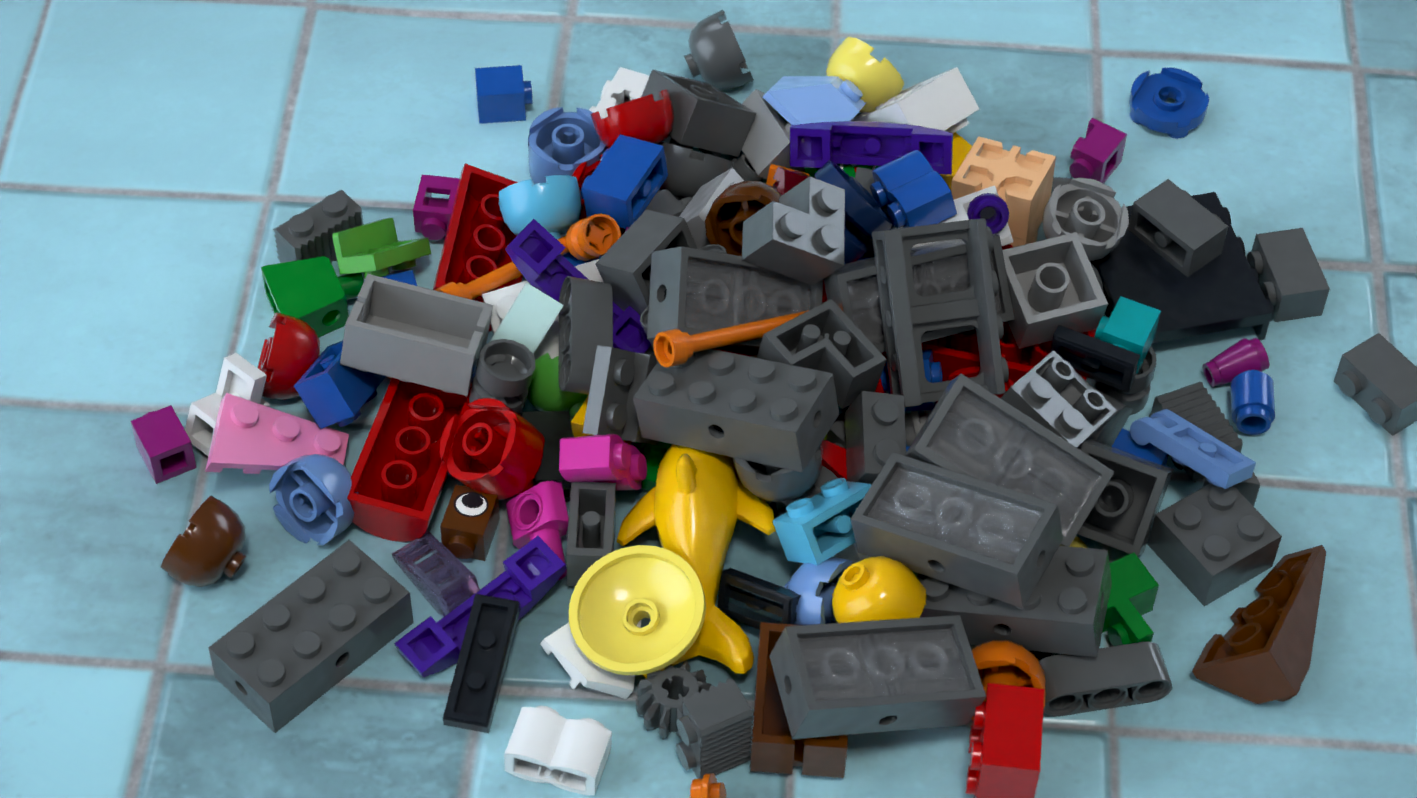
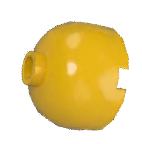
M884 556L869 557L847 567L839 578L832 594V610L837 623L920 618L926 604V589L917 579L916 575L903 563Z

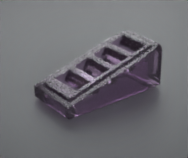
M429 531L422 537L413 540L392 553L397 565L442 618L480 590L476 576ZM432 552L433 555L421 561L417 565L415 564L416 561L420 560L421 558Z

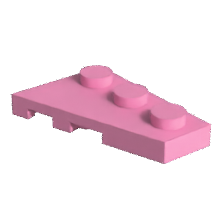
M226 393L220 403L205 472L220 473L223 468L243 469L244 474H260L262 470H278L295 458L312 454L326 455L336 459L344 466L349 434L329 427L320 429L315 422Z

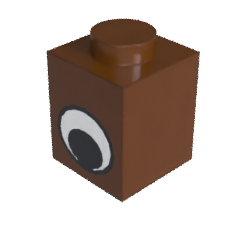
M455 484L440 525L442 552L452 554L460 559L486 560L500 520L498 495L477 492L469 487Z

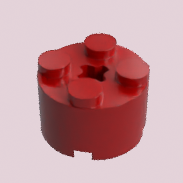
M493 398L474 400L467 404L470 409L465 411L460 417L455 414L449 420L441 436L440 456L441 460L446 463L448 472L454 478L477 492L498 495L499 500L507 499L514 495L518 496L532 488L533 478L542 461L545 444L544 436L534 425L503 402Z

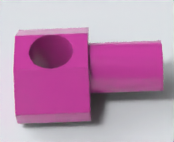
M544 481L506 503L513 545L521 549L535 537L539 536L566 564L561 537L567 533L569 518L562 483ZM567 569L559 578V580L563 579L567 575Z

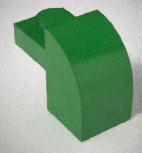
M1135 552L1109 563L1112 586L1102 633L1108 631V636L1113 646L1152 642L1154 632L1141 615L1153 610L1159 584Z

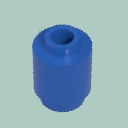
M1258 370L1244 371L1236 375L1231 381L1232 420L1236 424L1237 429L1242 433L1249 435L1262 434L1269 430L1271 423L1275 419L1274 381L1269 375Z

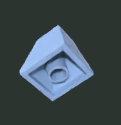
M783 76L763 96L791 125L851 121L866 104L861 99L863 94L859 88L847 79L843 82L838 76Z

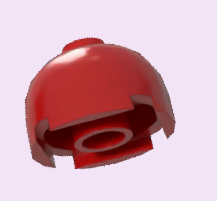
M668 89L659 92L661 100L655 101L653 94L609 107L606 109L608 117L602 119L599 111L591 113L590 115L600 140L610 149L620 134L658 144L668 138L673 129L675 117Z
M275 313L269 328L275 329L274 336L264 340L257 368L267 375L262 397L286 400L300 396L294 385L320 356V340L315 330L306 322L292 316Z

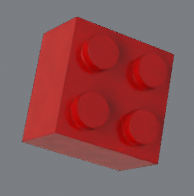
M987 683L986 698L980 706L975 707L973 725L970 728L968 753H971V758L967 769L965 794H972L974 798H1034L1041 768L1044 689Z

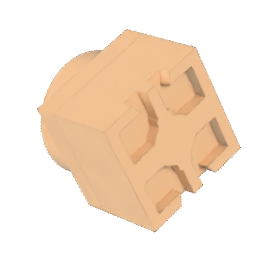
M978 136L952 179L951 192L953 200L995 185L998 195L1006 202L1009 209L1008 224L1013 237V242L1010 245L1017 247L1036 242L1038 228L1043 221L1044 209L1051 196L1056 156L1034 150L1023 155L1020 154L1021 147L1014 145L1010 151L1003 150L1002 142Z

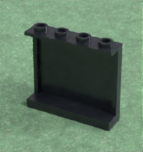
M1216 192L1193 195L1191 197L1229 226L1222 254L1188 278L1130 232L1128 227L1120 243L1112 252L1102 259L1090 261L1099 272L1104 295L1108 302L1103 316L1110 318L1120 296L1161 311L1155 338L1152 343L1249 326L1253 327L1259 340H1265L1269 322L1273 321L1274 318L1272 302L1268 297H1264L1259 286L1258 272L1255 267H1250L1245 256L1243 240L1240 236L1236 237L1231 226L1229 210L1226 207H1222ZM1132 205V206H1126V208H1127V210H1128L1129 222H1130V217H1131L1133 205Z

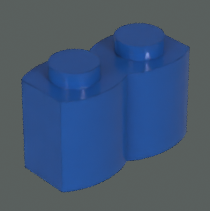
M914 150L872 170L875 181L870 184L872 195L877 200L879 207L886 205L888 214L896 228L937 224L957 214L950 188L941 175L932 169L920 151Z

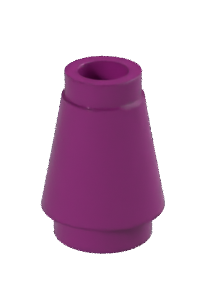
M1243 338L1212 358L1209 362L1204 363L1203 372L1208 383L1215 387L1219 384L1231 383L1236 375L1247 370L1262 372L1268 369L1270 364L1267 352L1259 339L1253 338L1248 340Z

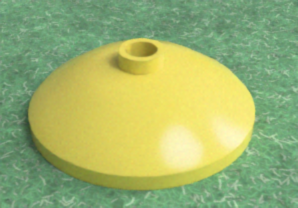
M650 545L621 548L597 560L579 579L569 604L570 630L581 652L588 660L601 669L620 675L652 673L677 661L693 645L701 631L705 618V594L696 572L682 557L674 552ZM641 619H651L647 626L637 627Z

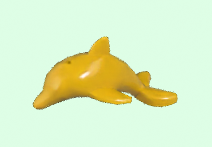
M674 444L666 451L659 464L656 486L638 500L623 519L617 536V543L625 546L646 530L656 526L661 547L682 557L696 572L702 584L706 601L703 626L693 645L672 665L674 666L699 655L719 661L735 673L745 674L752 668L755 658L749 638L715 604L726 554L737 519L769 536L776 531L772 522L774 520L773 510L764 499L756 497L742 485L734 466L733 457Z

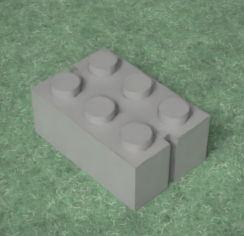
M367 274L357 301H355L345 324L340 365L356 368L363 372H372L396 378L403 382H412L440 389L447 393L467 396L476 374L480 352L487 343L493 305Z

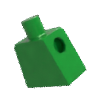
M324 256L261 267L265 295L273 314L281 313L306 322L315 330L318 338L345 326L349 317L347 300L358 297L364 283L361 273H351L337 277L330 259Z

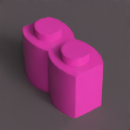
M606 434L560 439L559 472L567 482L616 483V491L639 490L642 488V480L647 475L645 456L635 446L624 443L619 435Z

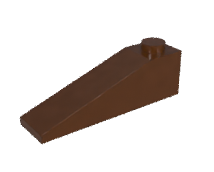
M1323 545L1283 556L1255 588L1259 597L1246 607L1238 608L1230 616L1234 625L1224 636L1222 634H1215L1205 645L1192 670L1197 679L1255 704L1273 700L1282 702L1297 695L1311 663L1326 559V550Z

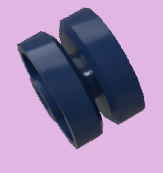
M828 160L814 176L818 180L845 189L844 263L856 262L867 253V248L864 240L854 228L857 227L862 233L872 239V232L891 230L894 224L878 206L877 200L854 177L849 176L833 161Z

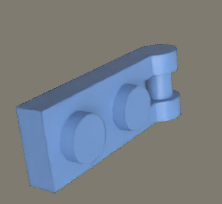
M1162 409L1153 413L1150 417L1135 420L1130 426L1131 437L1137 444H1153L1169 454L1175 462L1188 466L1206 477V480L1212 485L1227 489L1252 477L1256 462L1170 410Z

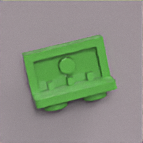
M384 218L339 231L332 235L340 275L363 272L364 279H366L367 274L382 277L389 274L388 267H392V270L411 268L416 266L415 259L431 254L428 238L398 241L393 218Z

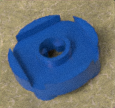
M1172 67L1162 68L1161 73L1149 75L1150 70L1140 74L1133 82L1129 98L1130 118L1133 122L1144 125L1156 132L1166 133L1176 139L1186 137L1189 130L1196 128L1202 123L1207 113L1209 96L1208 92L1205 95L1202 90L1203 83L1196 76L1187 71ZM1168 98H1172L1175 100L1174 103H1167L1164 101H1166Z

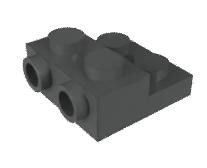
M597 345L582 433L591 435L617 434L626 441L658 446L659 441L641 436L633 400L634 395L658 362L654 355Z

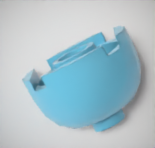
M569 175L545 176L547 183L533 184L532 179H528L500 190L498 196L499 207L504 223L517 236L535 219L552 236L559 239L560 235L567 233L569 227L580 218L582 197L577 178Z

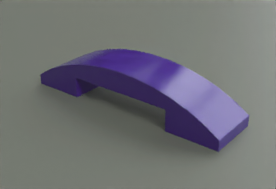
M865 121L818 122L791 125L790 167L821 168L828 160L833 161L835 164L882 166L914 150H918L924 155L933 170L939 174H952L953 133L915 125Z
M535 219L505 248L509 257L529 284L558 302L562 284L567 276L589 280L561 255L566 247ZM613 302V348L644 354L651 346V343L647 339V335L641 325L640 315L631 306H628L623 311Z
M537 536L503 561L505 571L475 594L520 601L519 620L553 587L567 567L553 550ZM475 594L438 622L430 616L394 643L399 652L422 677L440 672L458 662Z

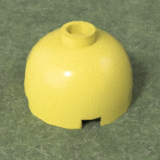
M847 37L835 49L828 60L826 76H838L843 82L847 79L854 83L862 92L863 96L861 99L866 103L859 112H873L877 106L886 103L892 97L900 94L904 87V81L900 73L885 57L879 62L870 55L874 50L873 47L857 38Z

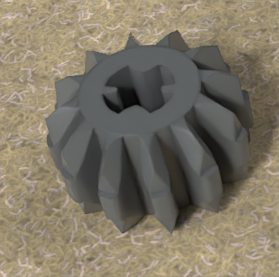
M688 661L680 668H674L671 664L665 667L664 671L658 670L648 673L647 679L640 680L637 686L638 699L636 700V711L639 716L644 717V725L647 731L659 728V734L663 740L670 732H677V735L682 740L676 720L683 717L684 697L692 698L693 693L700 694L702 689L709 691L712 684L706 683V675L703 669L691 672V666Z

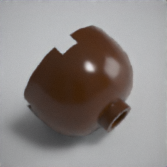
M743 181L730 185L714 200L707 214L705 228L710 244L723 246L727 254L742 256L743 222L772 201L779 203V197L782 194L774 187L758 181Z
M211 495L189 520L191 522L182 535L179 533L161 564V568L168 572V575L191 586L203 587L214 584L224 574L232 578L247 557L240 552L246 536L245 527L239 515L226 503Z

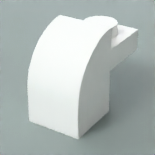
M238 353L224 358L216 393L192 402L190 405L185 431L192 445L208 457L220 403L226 393L270 407V404L262 399L267 375Z

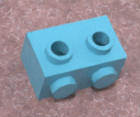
M837 478L823 484L820 488L822 492L817 495L790 503L786 507V513L772 520L787 561L819 565L856 543L850 519L870 489L871 484L846 481L845 478Z

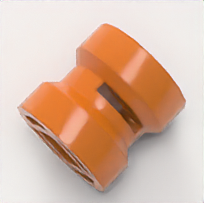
M602 213L594 214L586 219L575 222L569 227L566 233L567 248L571 255L578 260L590 261L603 256L621 237L620 227L609 215Z

